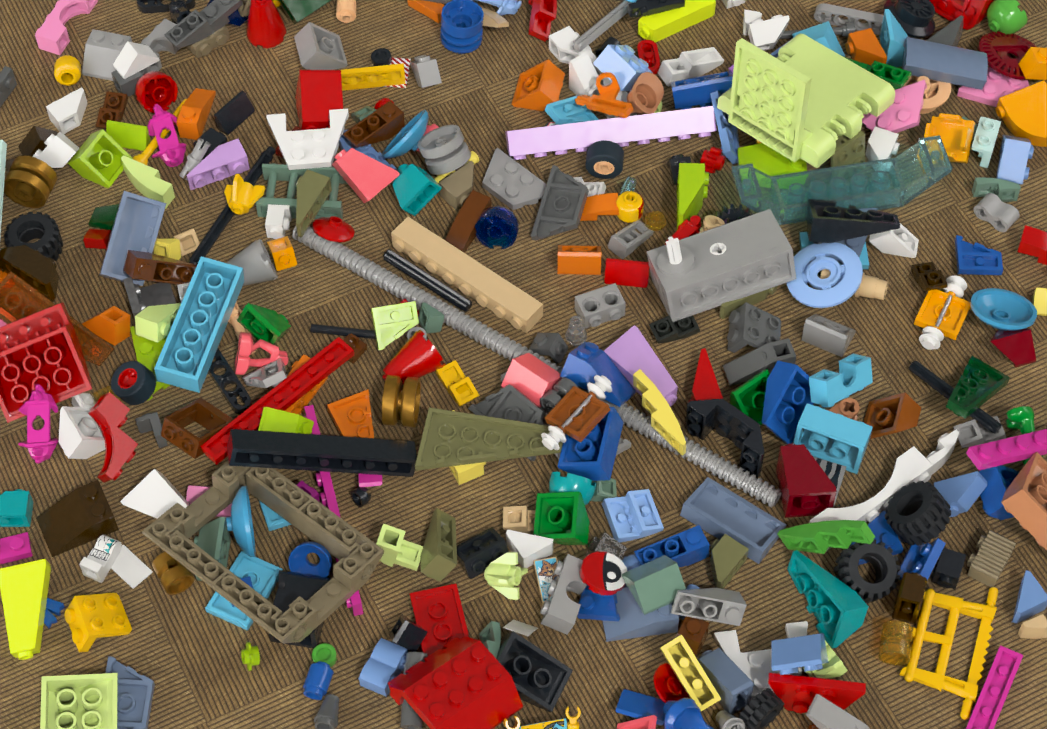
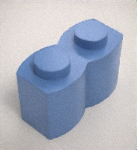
M381 638L360 673V686L387 697L390 693L388 682L397 677L401 671H404L408 649Z

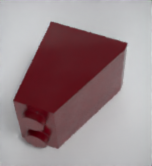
M787 444L780 446L776 472L779 488L781 489L785 518L814 516L826 508H833L837 492L836 487L805 445Z

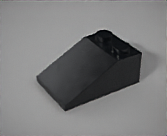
M514 631L501 638L496 659L512 676L520 699L551 713L573 670Z

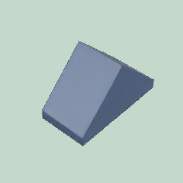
M1026 570L1021 580L1012 620L1013 623H1019L1045 610L1047 607V594L1031 571Z

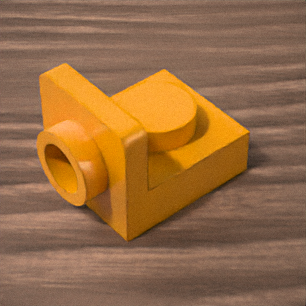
M288 236L267 242L277 271L297 265L294 249Z

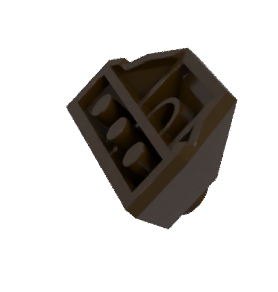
M26 245L0 248V270L7 272L12 279L52 304L56 299L59 280L56 271L57 265L54 260L43 256L38 250H33Z

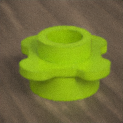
M246 642V649L241 651L242 663L247 664L248 671L252 670V666L259 665L260 663L258 646H251L250 642Z

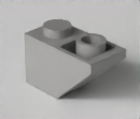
M430 55L414 57L415 61L410 62L419 87L424 88L442 83L437 60L430 58Z

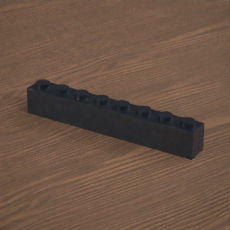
M231 429L227 444L229 466L413 477L417 460L415 442L404 440Z

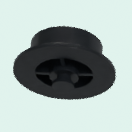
M888 0L884 4L883 12L885 9H889L907 35L921 38L928 37L934 32L935 22L933 16L935 15V8L929 0Z

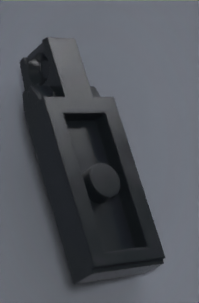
M637 0L634 3L628 4V14L630 18L640 17L641 15L649 16L685 7V0Z

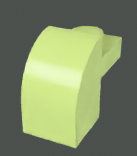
M383 524L376 545L384 550L380 561L393 567V564H397L417 571L423 546L403 540L406 531Z

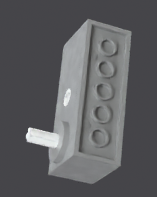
M771 209L681 240L678 238L673 239L672 236L668 237L669 241H666V245L646 252L652 282L672 322L721 306L722 303L741 299L796 279L793 249Z

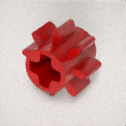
M711 147L710 151L704 150L700 163L705 164L706 172L713 174L716 170H722L726 156L721 155V149Z

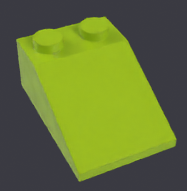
M763 143L737 149L739 184L802 188L807 176L806 161L800 158L793 162Z
M679 163L677 230L678 226L686 219L690 221L691 216L699 213L703 205V198H707L708 186L706 185H709V172H705L704 163Z

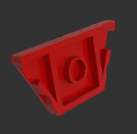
M769 673L768 684L784 702L785 709L796 713H807L816 694L821 695L844 710L866 692V683L787 674L780 675L778 673Z

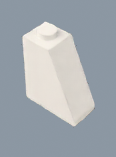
M156 469L151 471L120 501L123 505L156 519L177 502L184 508L190 505L170 481Z

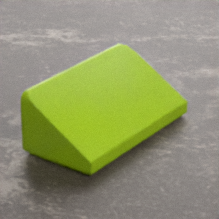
M107 120L106 133L122 148L144 151L149 145L151 139L147 126Z

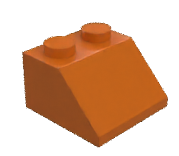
M549 59L521 73L511 105L518 108L544 111L547 104L559 101L565 73Z

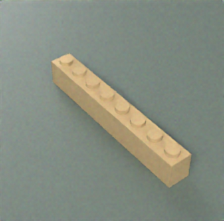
M407 217L391 232L392 245L398 252L405 253L412 261L426 267L430 273L437 274L447 284L455 286L464 295L475 299L482 307H487L493 311L497 317L504 318L510 322L514 328L528 333L543 317V304L410 217Z

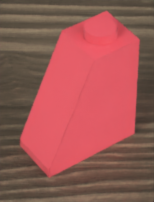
M353 148L347 152L345 149L334 156L336 161L332 163L333 167L363 203L370 201L400 175L398 171Z

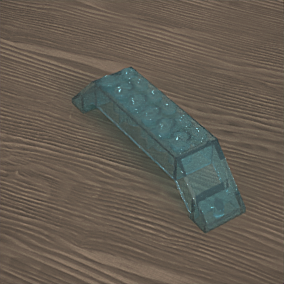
M938 135L919 138V142L895 158L769 176L755 169L752 163L731 166V172L741 204L757 213L771 209L778 224L785 225L807 221L808 199L837 202L836 206L848 208L849 205L857 206V209L877 208V210L903 207L952 172V166L942 139Z

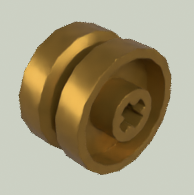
M19 156L14 159L5 177L4 193L11 200L24 207L41 208L45 206L50 192L58 179L56 172L51 166L40 159L31 156Z
M387 375L382 396L383 425L395 426L399 421L401 412V423L404 427L415 428L417 426L421 397L420 378L408 377L404 382L402 391L401 378L399 376Z

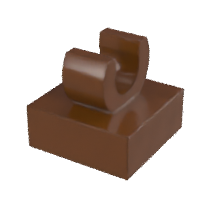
M352 333L348 334L343 340L354 350V356L348 360L354 364L367 350V344L359 340Z

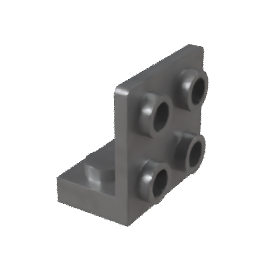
M131 277L123 279L134 319L135 315L148 306L176 304L170 283L160 282L139 288L138 284H133Z

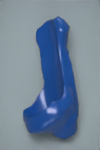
M693 699L670 700L665 703L662 709L665 729H714L704 721L701 710Z

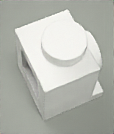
M268 204L265 222L267 238L279 239L285 237V231L289 230L292 220L290 205Z

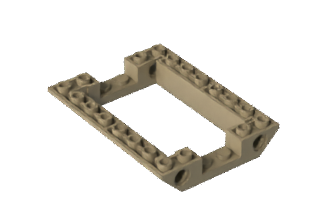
M229 461L212 474L213 486L186 508L177 502L142 531L143 535L283 644L301 642L369 580L384 554V550L274 468L229 466ZM242 486H247L250 494L314 542L324 546L331 555L339 560L333 566V578L307 601L299 596L283 614L279 608L189 539L230 505Z

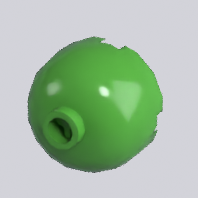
M993 0L986 14L989 28L994 32L1014 34L1027 24L1026 12L1024 10L1020 11L1017 7L1020 5L1017 0Z

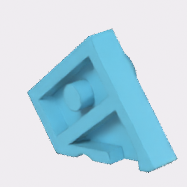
M577 96L547 104L545 112L557 125L599 120L590 109H587L586 105L576 104L575 99Z

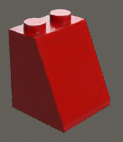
M299 70L295 98L300 130L330 128L329 110L343 109L341 70Z

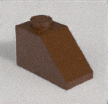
M686 616L676 638L682 635L697 659L708 636L710 623Z

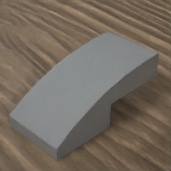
M994 416L993 418L1000 423L998 416ZM975 419L953 427L954 431L957 430L959 432L958 440L962 448L1006 439L1002 426L994 434L979 422H976Z

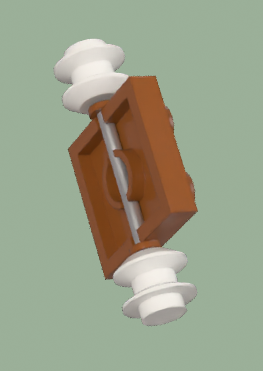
M595 375V383L589 382L587 384L589 393L573 386L548 413L545 420L549 424V433L541 434L542 443L549 450H559L558 443L566 442L565 434L582 442L610 411L608 404L601 400L606 398L605 391L612 392V383L607 377Z

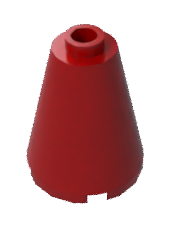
M251 0L246 29L248 41L256 47L260 45L263 48H272L282 43L283 37L287 33L286 26L273 0Z
M418 330L383 369L385 374L382 375V378L385 381L387 375L399 376L402 380V385H404L408 377H423L443 368L446 364L442 361L443 358L429 339L426 341L423 337L425 335L423 331Z

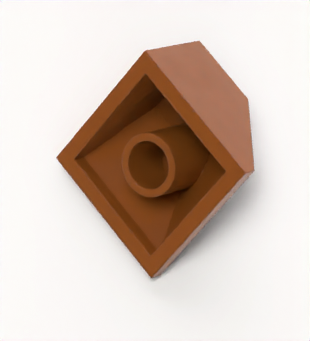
M907 393L869 401L864 423L873 426L870 439L916 427L921 407Z

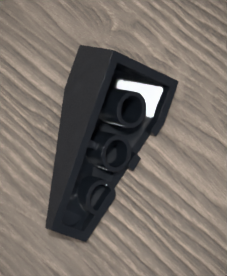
M808 199L807 234L809 241L816 244H822L823 242L834 243L900 228L899 219L895 214L872 209L862 212L856 208L857 206L853 205L843 208L836 206L837 202L829 200Z

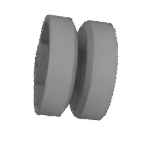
M446 125L436 128L424 135L417 145L421 155L425 158V164L429 172L434 175L452 172L466 164L471 157L469 147L464 142V136L457 125Z

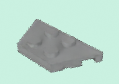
M499 148L495 149L482 182V187L512 210L538 203V200L543 198L547 185Z

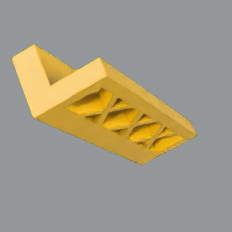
M404 63L341 70L342 91L406 84Z

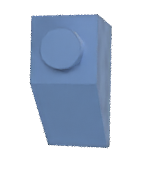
M976 471L934 482V486L951 507V516L949 517H955L970 509L987 487V481Z

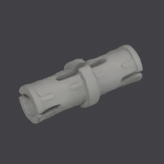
M198 138L192 153L187 156L188 160L179 174L180 177L184 178L187 171L191 172L202 161L211 145L209 142L206 141L201 148L204 139Z

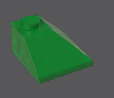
M250 303L244 307L237 319L257 340L263 339L273 345L291 327L287 318L282 314Z
M581 492L537 493L533 535L551 538L555 544L588 545L590 521Z

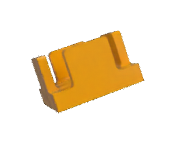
M939 113V117L932 116L931 123L926 124L923 143L926 146L925 158L967 164L975 122L964 120L960 115Z

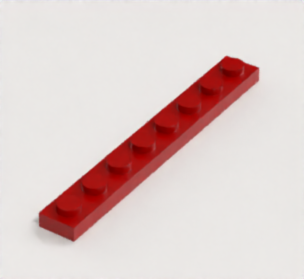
M340 337L336 338L200 446L201 451L216 465L228 456L227 444L231 429L258 431L264 407L285 411L353 357L354 350Z

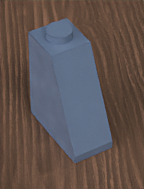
M720 648L704 652L699 657L698 662L721 698L719 702L725 711L732 715L745 708L746 705H749L754 687L752 680Z

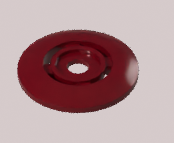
M999 31L985 34L980 39L978 51L987 53L989 67L1010 78L1033 80L1025 79L1018 63L1030 47H1037L1035 44L1019 35L1005 34ZM1007 53L1014 54L1017 58L1012 59Z

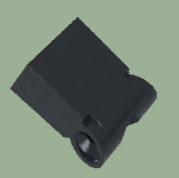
M279 570V588L277 589L273 605L279 608L283 614L299 596L307 601L329 582L331 578L304 576L299 573ZM324 621L301 642L285 644L314 649L319 644ZM269 633V638L271 642L281 643L278 639H276Z

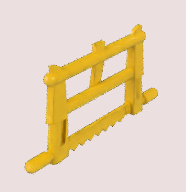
M996 587L989 589L986 600L987 605L964 601V598L935 593L932 588L927 589L923 596V604L917 627H910L908 637L914 639L907 667L901 670L900 676H904L906 682L916 681L940 692L943 689L965 698L960 712V717L964 720L970 717L973 702L976 701L977 682L983 677L980 672L984 670L982 664L986 662L984 656L988 654L985 649L990 646L987 641L991 639L989 633L993 631L990 625L997 610L995 605L998 589ZM932 605L950 610L944 635L926 631ZM959 614L981 619L967 682L945 676ZM923 641L942 644L935 673L917 668Z

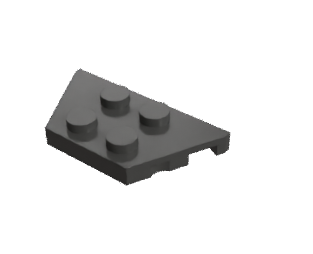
M555 165L552 166L531 233V238L535 241L578 228L589 193L587 186L575 181L572 176L566 175Z
M510 384L500 389L498 393L491 394L485 397L484 401L473 404L468 408L475 415L543 425L546 413ZM531 456L527 458L531 461H535L536 456Z

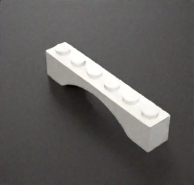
M570 26L549 35V50L559 62L569 64L570 60L584 52L589 55L592 63L597 59L589 45L580 52L573 49V42L580 35L574 32ZM593 64L599 76L602 72ZM607 77L603 78L600 82L603 86H608L612 83ZM620 90L616 100L627 102L628 93ZM604 114L608 119L618 118V116Z
M913 446L896 459L891 479L877 495L854 506L826 508L812 518L809 523L833 520H858L870 523L879 516L881 511L886 509L889 505L888 501L894 497L893 494L896 491H900L903 486H908L909 483H917L918 481L928 482L931 478L930 473L933 465Z

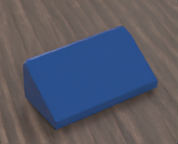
M626 689L622 691L615 710L616 713L637 719L655 715L657 716L656 724L664 725L665 719L662 709L665 703L661 699Z

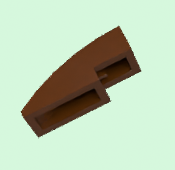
M472 190L456 216L445 241L465 253L481 230V223L492 208L491 197Z

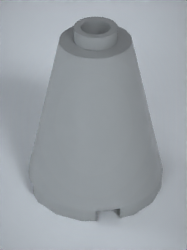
M260 239L255 240L226 262L227 264L243 268V286L272 281L278 278L276 269L271 263L270 255Z

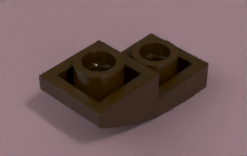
M933 262L912 265L911 272L923 290L930 291L947 288L948 284L941 270H937Z

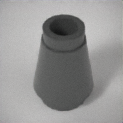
M332 694L325 696L314 718L316 729L337 728L340 701L337 696Z

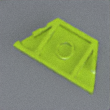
M132 326L130 330L137 361L151 370L156 377L154 368L168 336L157 343L136 335L135 326ZM156 380L153 394L161 388L165 390L170 385Z

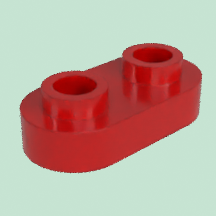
M652 40L639 42L637 45V55L648 63V68L654 75L657 74L660 68L657 44Z

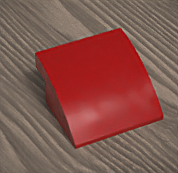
M64 302L0 327V407L7 423L26 416L19 411V408L26 401H29L32 392L35 391L36 384L41 385L47 394L52 395L55 403L93 389L85 358Z

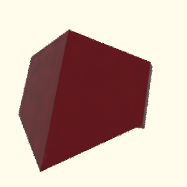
M1031 329L996 331L990 342L1014 363L1015 368L1036 362Z

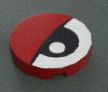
M594 552L583 560L580 568V577L582 582L586 583L589 586L588 589L600 595H614L617 591L622 590L626 584L622 574L627 572V567L622 560L613 554Z

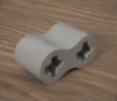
M993 193L986 194L974 207V213L979 219L989 222L1000 232H1006L1020 217L1019 211L1014 206L1004 203Z

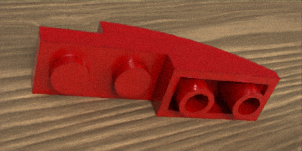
M529 0L528 4L532 5L528 34L545 42L549 39L551 22L556 19L557 0Z

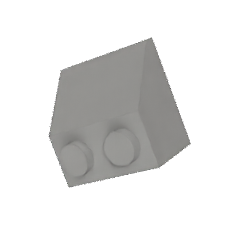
M308 22L294 36L300 63L305 69L335 70L345 68L348 65L339 35Z
M93 29L85 44L82 74L113 81L111 72L116 70L113 64L127 41L132 42L131 36Z

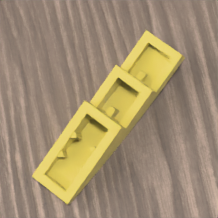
M639 369L633 374V386L642 393V406L651 414V426L683 456L686 453V441L678 420L655 384Z

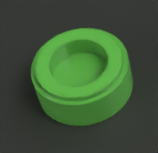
M327 643L317 645L312 651L313 663L321 661L332 667L337 660L335 648Z

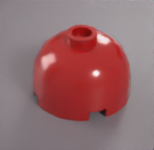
M151 71L139 78L136 83L135 94L140 105L149 112L154 113L153 108L155 104L161 106L164 111L169 109L167 106L177 99L178 88L176 82L167 74L160 71Z

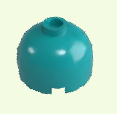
M561 472L551 473L549 493L581 492L585 506L591 501L595 493L596 482L592 483L591 479L567 473L565 477H560Z

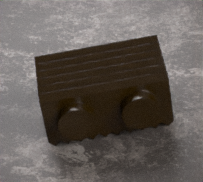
M905 572L903 574L892 613L893 619L910 624L916 622L928 581L926 577L914 572Z

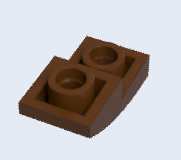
M106 92L103 108L100 107L96 128L106 129L107 120L121 122L128 101L127 94Z

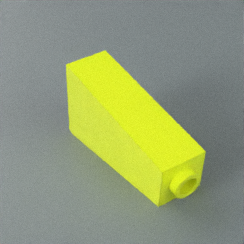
M685 0V7L643 16L638 20V34L643 39L652 40L656 43L715 15L716 0Z
M46 559L0 569V590L10 654L15 658H19V660L33 658V654L40 653L51 572L50 563Z

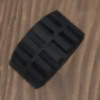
M28 212L27 215L21 214L19 218L12 219V224L7 225V231H4L6 247L26 245L33 250H38L43 256L50 257L54 261H57L58 255L62 254L63 241L58 225L53 218H50V215H42V212H37L36 214ZM33 239H40L33 243H27Z
M923 481L909 483L908 486H903L900 491H896L893 494L894 497L888 501L889 505L885 509L887 523L901 540L909 545L916 544L917 546L937 538L939 533L946 529L945 525L949 524V516H951V507L934 485L929 482L924 483Z
M876 539L871 544L856 542L849 546L848 549H844L840 553L841 556L837 557L835 562L838 565L834 567V572L838 574L836 576L837 579L856 591L865 603H869L887 596L896 588L897 584L895 582L900 580V575L897 572L901 568L900 565H896V561L899 559L897 555L893 557L891 554L893 550L890 547L886 549L885 543L882 541L877 544ZM860 559H864L873 565L876 572L874 584L866 582L860 576L858 571Z

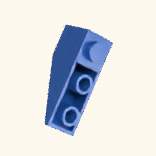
M700 525L634 551L640 565L666 555L677 562L678 567H684L708 558L710 544Z

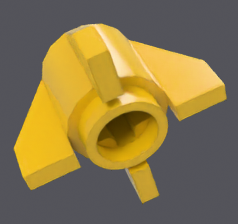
M235 174L233 185H226L224 193L232 212L242 215L249 212L254 204L264 195L266 188L262 185L253 186L248 182H243L244 180L240 174Z

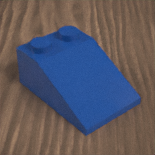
M584 342L569 353L560 377L572 380L577 386L589 391L587 384L589 382L595 383V375L607 377L612 383V392L605 391V400L618 407L635 395L636 390L609 356L599 349L596 344Z
M777 361L767 379L762 424L785 444H792L798 422L806 404H814L811 402L810 376L796 364Z

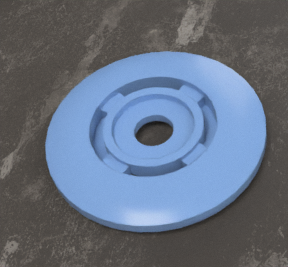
M837 242L814 243L803 248L794 256L796 279L787 282V287L791 295L806 306L814 308L833 307L845 302L857 291L863 277L862 264L858 255L846 245ZM827 269L831 274L826 279H820L817 276L818 272ZM809 282V284L816 289H813L806 284Z

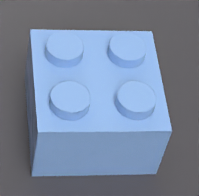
M608 44L593 63L602 73L610 72L614 74L621 91H630L642 73H653L648 68V63L641 58L638 59L634 55L635 51L628 45Z

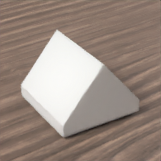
M744 9V36L748 35L749 24L761 19L762 13Z
M83 392L72 397L74 407L91 409L96 403L90 393Z

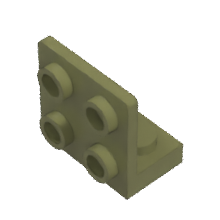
M859 131L852 139L845 135L838 136L835 154L831 156V182L833 184L844 180L865 166L864 132Z

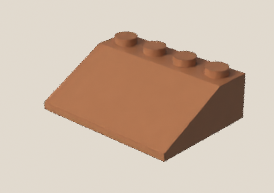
M1036 452L1006 489L1001 503L1005 510L1011 513L1025 530L1029 531L1037 543L1047 550V462Z

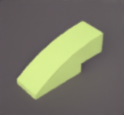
M123 155L121 161L124 172L131 183L145 197L166 203V209L175 198L172 184L160 178L159 170Z

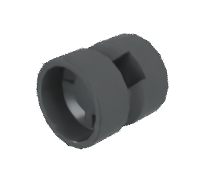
M563 377L553 386V390H549L540 398V404L544 411L548 414L573 386H578L572 380Z

